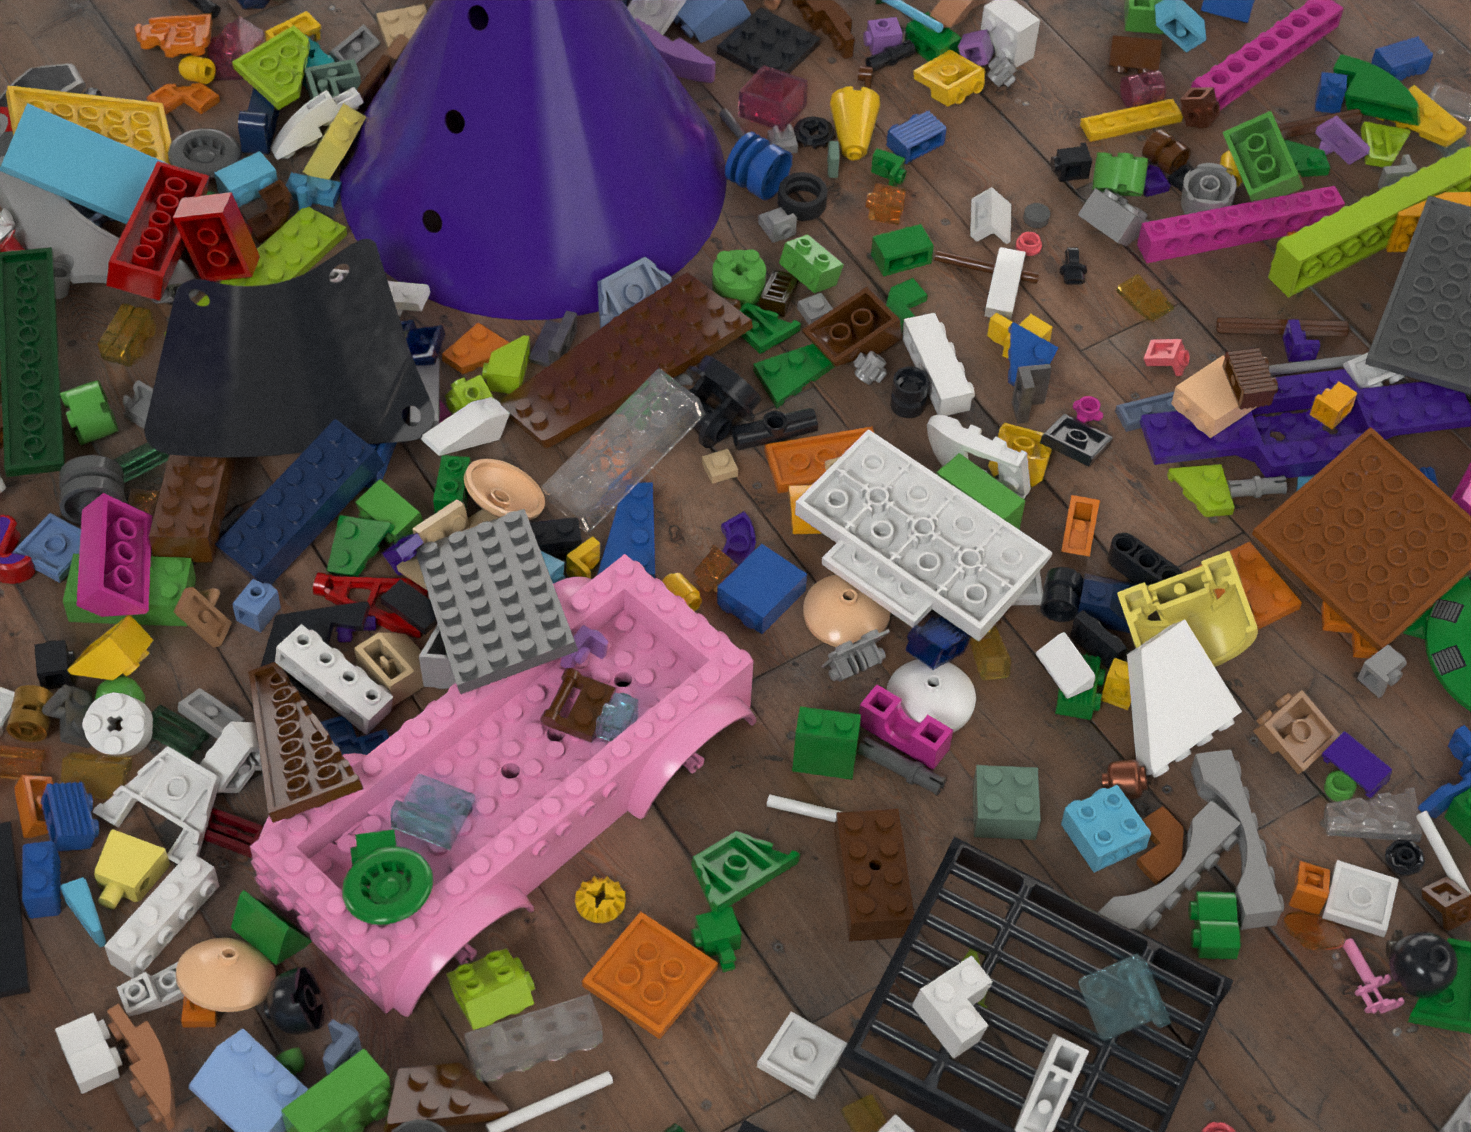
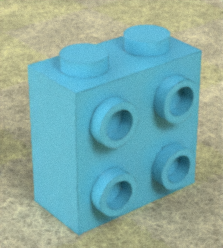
M1118 785L1109 789L1101 788L1083 801L1075 800L1065 808L1061 822L1062 827L1094 873L1146 849L1151 835L1150 830Z

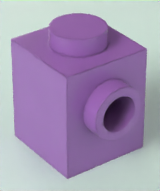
M897 17L868 21L867 31H864L863 39L865 46H869L872 55L883 51L887 46L893 47L902 43L903 33Z
M987 29L964 34L958 45L961 56L980 67L989 64L994 53Z

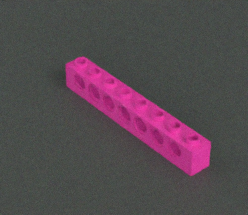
M1307 0L1302 7L1293 10L1285 19L1277 21L1266 32H1261L1256 39L1246 43L1236 53L1230 54L1219 65H1214L1202 77H1197L1193 81L1191 88L1214 87L1220 110L1337 28L1344 8L1332 0Z
M1330 186L1145 222L1141 225L1137 246L1146 263L1283 237L1286 236L1287 232L1299 231L1305 226H1310L1320 221L1325 216H1330L1340 211L1345 206V202L1336 187Z

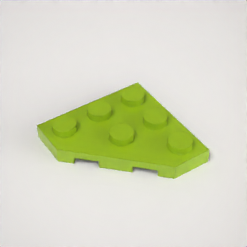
M293 25L232 61L233 68L272 105L280 110L300 97L310 50L309 38Z

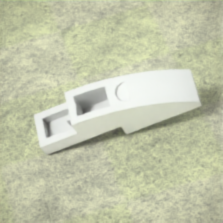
M355 87L334 98L326 90L303 105L287 121L276 136L270 148L276 159H287L293 156L296 150L301 147L314 145L318 138L323 136L319 127L330 125L343 103L357 110L359 105L364 102Z
M333 269L330 274V281L333 283L342 281L348 275L349 270ZM388 281L399 317L403 310L422 311L431 293L428 284Z

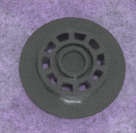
M197 128L186 131L172 141L168 150V159L171 165L208 175L209 179L215 178L214 172L240 161L242 156L238 142L231 135L212 128Z

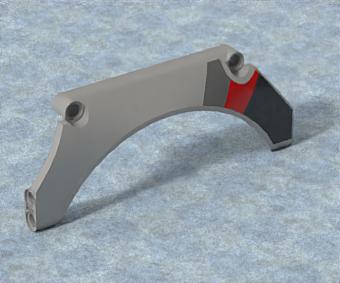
M73 64L30 68L10 85L79 94L86 88L84 80ZM6 90L0 96V167L13 138ZM0 171V206L2 210L6 208L11 213L16 225L14 233L21 246L25 250L52 247L56 299L65 298L68 295L70 282L72 284L89 282L107 284L108 263L120 238L101 229L85 218L64 197ZM182 260L178 261L161 300L151 299L153 302H173L178 287L186 281L195 279L185 262ZM191 290L189 292L190 299L196 296L199 290Z

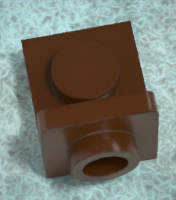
M1448 876L1422 888V898L1442 913L1443 927L1447 931L1471 920V894Z

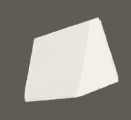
M1065 632L1057 635L1036 651L1037 657L1067 699L1093 688L1095 674Z

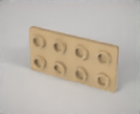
M455 500L412 528L413 534L418 533L424 542L423 544L431 541L435 542L450 536L454 532L470 529L482 522L491 521L498 517L481 509L468 518L464 503ZM416 555L410 560L402 561L397 565L398 572L427 590Z

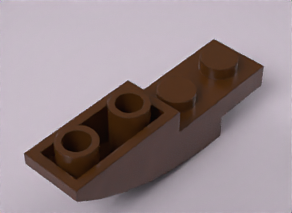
M791 0L793 6L799 9L803 20L809 23L813 31L822 29L823 33L828 35L832 41L834 49L839 51L844 59L853 57L855 38L851 33L852 19L834 0Z

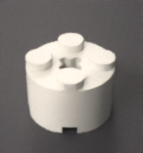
M109 693L99 697L90 705L83 719L82 726L87 740L96 750L116 757H126L139 753L148 745L153 733V718L148 707L140 700L121 693ZM117 720H121L120 725L123 727L121 731L115 730V722Z

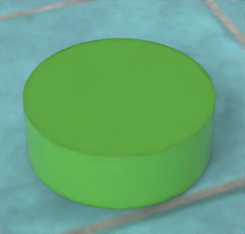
M1340 770L1331 772L1324 783L1326 795L1337 802L1350 800L1357 787L1356 782Z

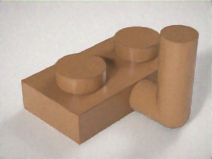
M194 587L185 588L173 612L213 648L221 646L232 622L215 607L220 591L217 588H211L198 592Z

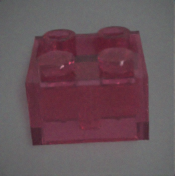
M239 16L233 22H229L217 37H212L207 47L208 59L213 61L216 68L215 77L212 81L245 80L234 70L232 61L263 44L264 31Z

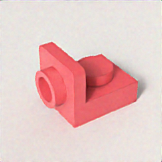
M1153 339L1150 341L1143 359L1146 366H1172L1175 375L1182 376L1185 367L1189 364L1190 356L1188 350H1185L1182 339Z

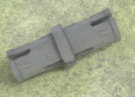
M1253 476L1252 479L1227 481L1232 498L1245 496L1261 498L1262 495L1286 494L1287 482L1283 483V481H1286L1285 476L1269 478Z

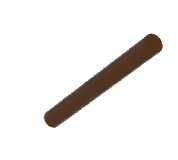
M937 250L934 261L991 274L994 273L995 263ZM1022 270L1020 280L1038 283L1039 273Z

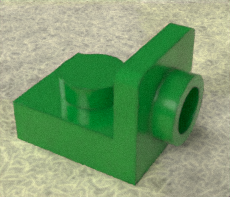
M876 148L872 156L871 173L889 179L888 190L893 192L897 185H901L905 180L907 170L904 169L905 158Z

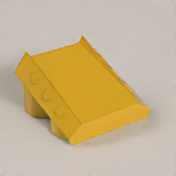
M1004 423L1000 427L998 438L1006 441L1008 448L1017 452H1021V450L1027 452L1030 485L1033 487L1043 480L1052 449L1040 444L1044 433ZM990 460L988 467L993 477L999 475L998 463Z

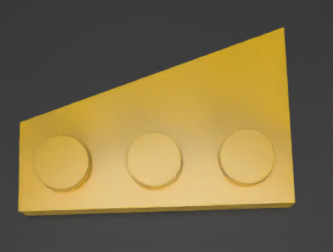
M1415 85L1408 90L1419 105V126L1392 121L1396 123V127L1402 129L1409 128L1418 132L1420 137L1446 148L1466 135V127Z

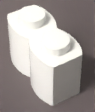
M91 1013L55 1029L81 1094L120 1077L117 1067L123 1064L116 1047L109 1049L105 1041L111 1037L103 1019L97 1022L94 1013Z

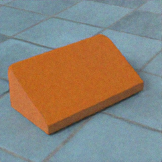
M22 775L15 785L14 791L24 838L48 834L41 798L46 785L49 783L53 784L52 777Z

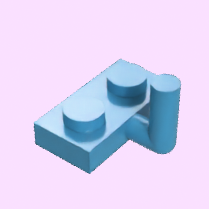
M292 172L286 183V187L294 200L298 201L299 210L308 206L311 208L312 203L334 207L342 186L339 181Z

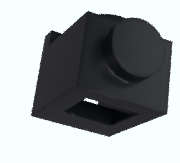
M1086 142L1081 143L1080 147L1057 149L1056 156L1051 157L1050 160L1052 172H1056L1059 182L1089 179L1092 158Z

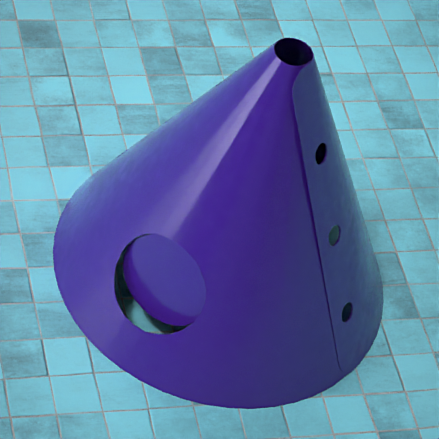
M434 0L401 53L388 78L380 87L364 113L366 119L343 157L340 168V182L342 185L340 196L346 221L357 241L371 239L376 243L385 273L398 282L428 284L431 291L428 299L443 306L471 314L513 320L559 319L564 317L566 311L577 313V316L598 312V281L643 257L648 258L659 270L666 272L672 277L699 252L710 237L720 217L727 184L725 176L726 164L714 129L622 0ZM450 110H457L464 117L465 127L461 133L451 132L446 125V115ZM430 209L436 211L442 220L441 230L436 233L430 232L423 222L424 213Z

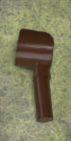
M860 66L858 80L865 81V87L871 89L873 68Z

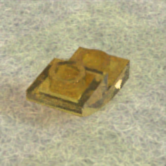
M1139 274L1119 284L1116 292L1135 311L1152 322L1174 310V307L1158 288L1152 291Z

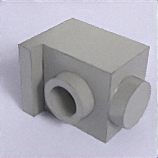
M1387 645L1364 662L1358 680L1380 698L1384 695L1388 684L1393 686L1400 680L1403 675L1401 670L1407 664L1406 659L1401 653L1396 652L1390 645Z

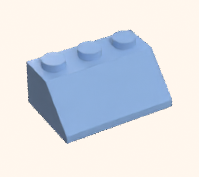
M243 1028L216 1047L189 1084V1089L234 1132H285L286 1128L281 1110L308 1090Z

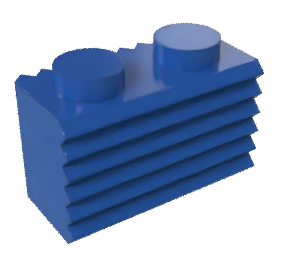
M1419 36L1375 49L1371 63L1401 81L1407 76L1421 75L1428 71L1433 53L1425 46V43H1422V39H1419Z
M930 110L920 115L914 114L908 121L900 125L895 124L888 130L886 146L897 156L905 158V164L931 152L933 149L939 148L940 145L943 146L947 128L933 113H930Z
M82 781L72 784L70 782L66 784L63 782L60 784H47L41 798L43 814L45 815L49 840L55 843L57 851L91 849L94 839L99 836L98 820L92 819L91 815L93 809L91 793H86Z
M52 841L23 845L22 902L25 905L29 918L58 916L61 913V860L55 843Z

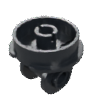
M705 355L696 367L689 366L686 369L687 374L696 384L693 388L681 394L676 400L671 416V424L674 427L684 429L690 425L700 432L699 444L705 448H711L726 438L736 415L749 422L754 420L755 415L753 411L762 399L756 390L736 372L708 355ZM710 396L722 405L714 409L706 404L705 401Z

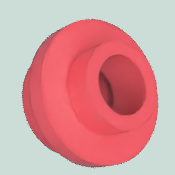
M1030 231L1024 232L1016 240V249L1026 252L1025 256H1034L1041 251L1042 242L1038 234Z

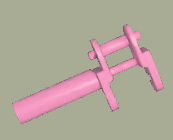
M1352 938L1345 940L1342 946L1366 985L1358 986V990L1355 991V995L1362 996L1367 1005L1364 1010L1365 1013L1374 1014L1379 1010L1382 1014L1402 1006L1405 1003L1403 997H1400L1397 1002L1395 999H1383L1377 987L1385 985L1391 980L1390 975L1387 974L1384 978L1382 976L1375 977ZM1374 992L1379 1001L1373 1003L1368 993Z

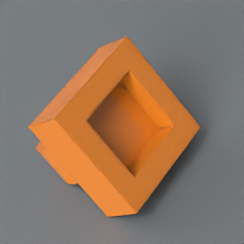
M184 996L181 1018L183 1028L216 1027L218 1011L198 1006Z

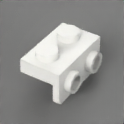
M1368 353L1343 364L1345 370L1359 389L1383 386L1382 382L1389 380L1390 384H1393L1405 378L1404 375L1365 365Z

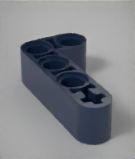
M254 87L248 111H240L238 130L243 153L255 154L260 151L262 154L269 155L280 110L272 105Z

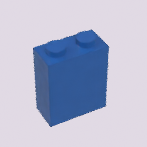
M761 544L718 585L717 604L726 613H731L739 618L746 627L755 629L763 634L806 591L807 573Z

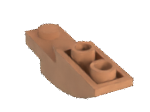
M940 0L930 16L942 23L943 27L951 28L965 20L973 8L984 3L986 0Z
M118 1003L107 1010L111 1021L107 1028L116 1042L123 1040L127 1046L124 1052L132 1064L129 1068L133 1077L129 1084L139 1099L145 1096L150 1103L146 1108L155 1123L157 1124L162 1121L169 1131L175 1126L176 1105L173 1081L163 1049L148 1021L135 1027Z

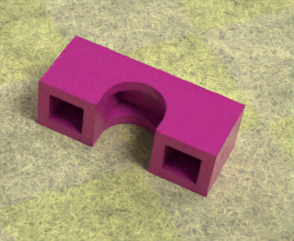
M876 684L860 704V726L934 770L950 750L953 729L929 715L921 723L910 719L902 710V699Z

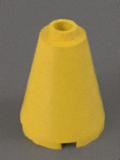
M847 86L838 89L831 95L830 109L841 153L849 160L856 161L867 154L880 109V97L875 91L867 87H861V90H853V86Z

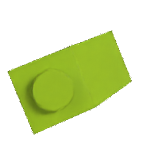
M524 335L491 353L489 363H484L482 378L487 380V387L490 391L510 394L523 384L530 356V336Z

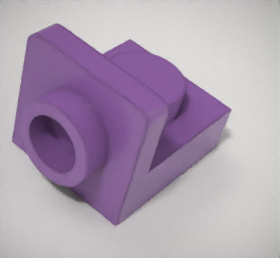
M583 625L573 636L578 651L561 657L560 665L565 669H573L577 663L581 665L587 659L590 652L603 659L607 655L608 640L599 631L591 630Z

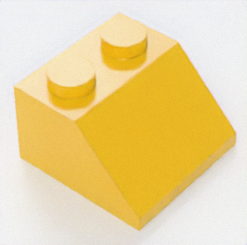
M127 615L91 643L67 671L71 675L114 680L122 673L127 677L139 667V662L149 654L147 648L154 640L131 615Z

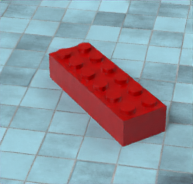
M157 161L109 260L106 286L158 301L161 300L185 248L184 241L173 220V216L182 198L207 195L208 175Z

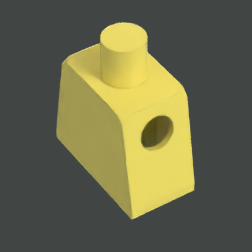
M112 829L94 872L98 887L103 890L98 898L99 903L108 909H115L122 897L134 902L141 901L170 866L166 849Z

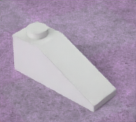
M492 397L473 401L424 433L421 440L439 456L497 441L501 438L510 413L501 406L499 401Z
M1052 1035L1038 1066L1014 1131L1053 1132L1087 1057L1088 1050L1060 1036Z

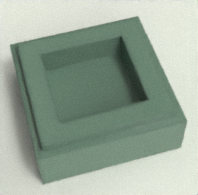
M830 141L828 143L827 174L829 178H838L839 141Z

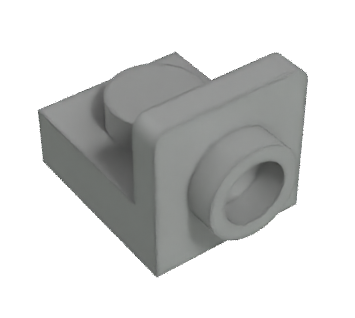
M1409 154L1403 155L1400 165L1383 167L1378 182L1379 189L1390 186L1401 178L1408 177L1417 172V167L1412 163Z
M782 207L758 215V223L772 243L796 235L797 217L795 214L787 215Z

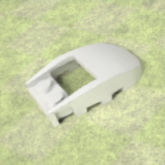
M934 415L930 418L927 424L928 437L933 452L942 466H945L958 453L968 459V452L978 457L998 463V481L1024 499L1031 490L1027 452L1023 450L1017 452L1008 448L1007 442L996 436L992 441L980 435L982 432L981 428L970 425L968 429L963 428L957 419L944 415Z

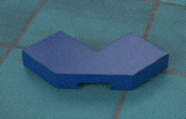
M343 716L321 721V724L328 732L334 744L338 746L342 755L351 753L368 755L389 738L386 729L356 737L352 723Z
M1471 772L1463 775V779L1457 785L1452 786L1451 783H1447L1439 787L1419 805L1418 809L1420 812L1427 811L1431 818L1440 816L1449 808L1454 797L1471 788Z

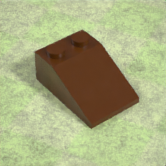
M865 287L802 329L803 334L834 366L855 361L861 352L866 356L870 351L876 354L882 353L902 339L900 319L868 287Z

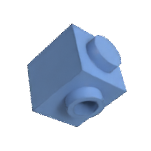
M255 579L250 581L233 602L236 621L260 633L281 608L278 590L269 583H261Z

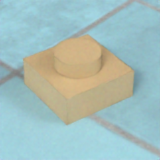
M728 449L702 456V465L712 484L738 476V467Z

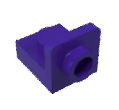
M1288 320L1282 337L1288 362L1315 360L1320 348V341L1306 340V333L1304 330H1301L1299 320Z
M418 533L403 536L382 554L395 573L400 576L403 574L398 572L397 565L402 561L406 562L413 558L417 553L416 548L424 542Z

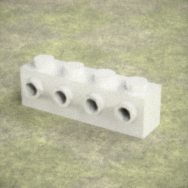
M935 313L904 319L902 339L915 367L925 371L928 375L929 386L927 393L937 414L947 416L969 411L972 398L975 397L974 387L965 377L963 364L957 361L953 343L948 342L946 338L944 324L942 322L939 323Z
M301 624L276 647L275 663L364 734L367 735L391 712L393 696H391L390 691L385 686L378 685L371 680L361 667L354 666L347 661L338 649L328 646L315 631H309Z
M189 852L104 945L110 964L132 979L141 975L219 887L215 867Z

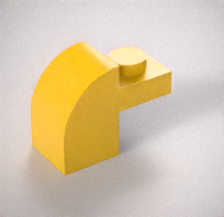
M996 312L990 318L987 337L991 338L995 343L1004 346L1002 356L1008 358V349L1010 348L1008 327L1012 322ZM1030 314L1019 324L1021 327L1050 342L1053 327L1033 314Z

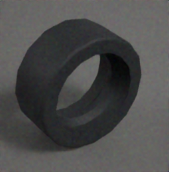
M793 173L786 176L780 182L777 203L779 208L782 207L787 215L795 214L798 221L813 220L825 211L828 190L825 182L812 173ZM796 191H806L814 194L817 199L811 202H797L788 195Z

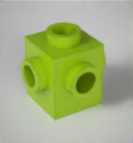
M481 375L468 381L463 377L450 385L452 389L445 395L447 407L453 414L473 401L493 398Z

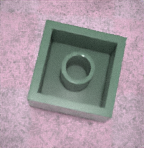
M976 765L973 779L974 837L1036 840L1040 825L1038 768Z

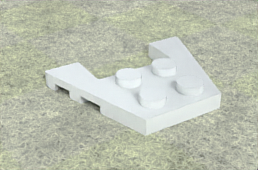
M167 746L141 768L133 780L125 786L121 785L113 792L114 796L104 804L100 803L92 811L118 828L136 801L143 803L183 828V831L167 854L168 859L179 864L189 852L199 856L221 778Z

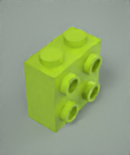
M507 948L492 951L484 958L473 963L462 964L454 971L446 974L454 998L473 1030L488 1027L501 1018L510 1014L520 1013L526 1007L535 1004L531 991L535 990L533 980L529 972H525L519 957L513 959Z

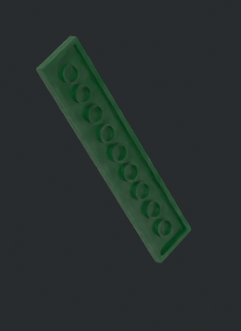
M52 247L0 252V367L4 468L6 477L57 472L65 465L54 255Z

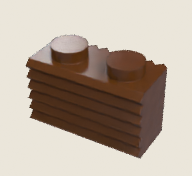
M1260 348L1226 352L1222 367L1239 408L1243 410L1250 407L1253 409L1254 407L1270 406L1274 395L1278 392V383L1275 377H1271L1268 359L1266 356H1262Z

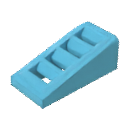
M82 877L62 884L60 888L65 902L99 947H103L107 942L86 879Z

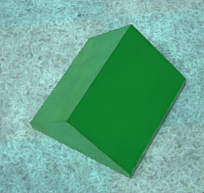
M245 890L240 893L231 928L275 965L303 950L312 942L269 905Z

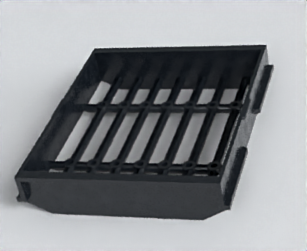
M954 836L848 1044H846L837 1065L960 1130V1132H1016L1006 1124L936 1087L943 1073L947 1071L1022 1111L1025 1097L951 1059V1055L943 1045L938 1052L876 1019L884 1003L927 1026L912 1007L911 1002L890 992L897 977L920 989L933 981L903 965L910 951L947 970L961 963L959 960L917 939L923 925H926L984 955L981 968L993 981L988 989L989 992L1097 1048L1092 1064L1085 1060L1079 1072L1085 1077L1080 1091L1072 1088L1067 1101L1072 1103V1109L1068 1118L1065 1119L1059 1116L1054 1129L1059 1132H1090L1079 1126L1085 1112L1088 1111L1126 1132H1165L1219 1004L1230 991L1234 980L1133 928L1129 929L1055 891L1054 887ZM952 874L1008 903L1010 908L1005 918L1003 919L944 888L949 875ZM939 899L996 929L997 934L992 944L931 914L930 912L936 900ZM1025 912L1132 967L1133 974L1129 982L1127 983L1017 926L1016 923L1021 913ZM1012 937L1121 994V1000L1117 1009L1004 952L1003 950L1009 938ZM1001 964L1108 1020L1110 1025L1105 1036L991 978L995 966ZM1149 976L1203 1004L1204 1006L1199 1018L1196 1019L1140 990L1145 977ZM1137 1002L1192 1031L1187 1046L1129 1017L1128 1015L1133 1004ZM977 1003L973 1005L988 1025L1043 1054L1045 1053L1049 1041ZM1122 1029L1181 1058L1175 1073L1117 1044L1116 1042ZM871 1031L930 1062L931 1068L925 1080L923 1081L862 1049L861 1046L868 1032ZM981 1039L969 1048L1033 1082L1037 1069ZM1110 1056L1169 1085L1163 1101L1106 1072L1104 1069ZM1100 1083L1157 1113L1151 1129L1093 1099L1092 1096L1097 1084Z

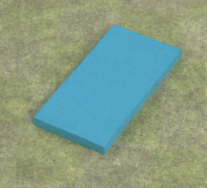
M27 103L1 164L0 171L127 224L157 161H163Z

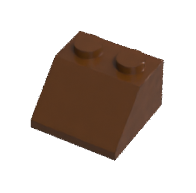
M1112 35L1108 39L1107 66L1113 67V72L1127 73L1128 69H1137V74L1152 76V71H1159L1163 40Z

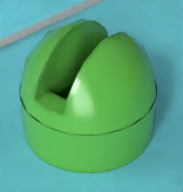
M299 1047L284 1051L275 1058L293 1076L297 1072H301L305 1065L304 1056Z

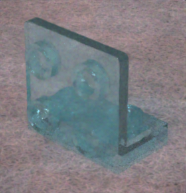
M417 774L404 801L396 800L391 808V828L451 850L475 802V795L428 776Z
M1135 954L1078 980L1098 1035L1103 1041L1150 1021L1158 1028L1171 1024L1148 963L1139 954Z

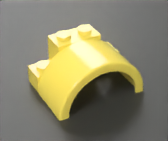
M1230 551L1201 561L1203 566L1147 586L1144 582L1117 592L1136 648L1168 626L1184 619L1214 667L1235 658L1255 641L1258 635V627ZM1222 588L1225 592L1218 599L1214 589ZM1157 610L1161 621L1148 620V616Z

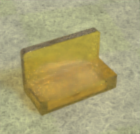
M70 752L62 758L61 783L66 784L70 782L72 784L82 781L86 793H91L92 798L109 800L114 796L113 792L121 785L124 786L125 775L132 770V758Z

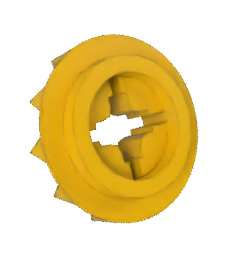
M593 876L591 880L583 881L575 895L577 911L584 919L593 923H607L616 919L623 912L626 904L625 891L621 888L619 881L614 882L608 876L605 878ZM604 891L607 900H602L601 904L596 908L595 897Z

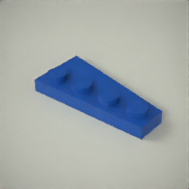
M653 482L624 483L597 575L626 554L633 561H638L645 571L655 579Z

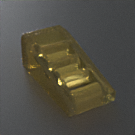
M996 625L984 636H991L988 639L977 641L967 634L981 679L992 680L1009 677L1011 658Z

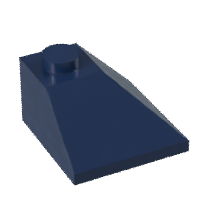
M1085 573L1078 613L1082 610L1085 611L1089 616L1096 618L1101 626L1106 629L1131 633L1117 592L1139 584Z

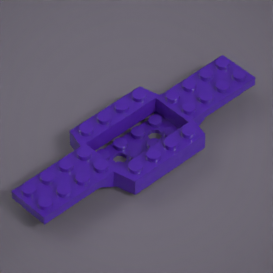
M1341 369L1275 377L1278 383V392L1274 395L1270 406L1266 405L1255 408L1212 438H1209L1203 431L1198 430L1188 418L1178 411L1141 415L1140 425L1154 465L1236 455L1255 462L1265 478L1280 476L1293 478L1316 475L1370 427L1385 440L1397 435L1471 427V407L1465 393L1425 381L1359 389L1347 371ZM1338 382L1347 385L1357 392L1351 412L1335 427L1338 431L1336 434H1329L1327 431H1324L1322 427L1325 425L1310 416L1311 410L1295 414L1285 412L1312 408L1315 397L1318 394L1321 395L1327 388L1331 390ZM1285 412L1279 416L1265 417L1260 415L1253 418V415ZM1274 431L1280 432L1285 436V439L1277 441L1270 436V433Z

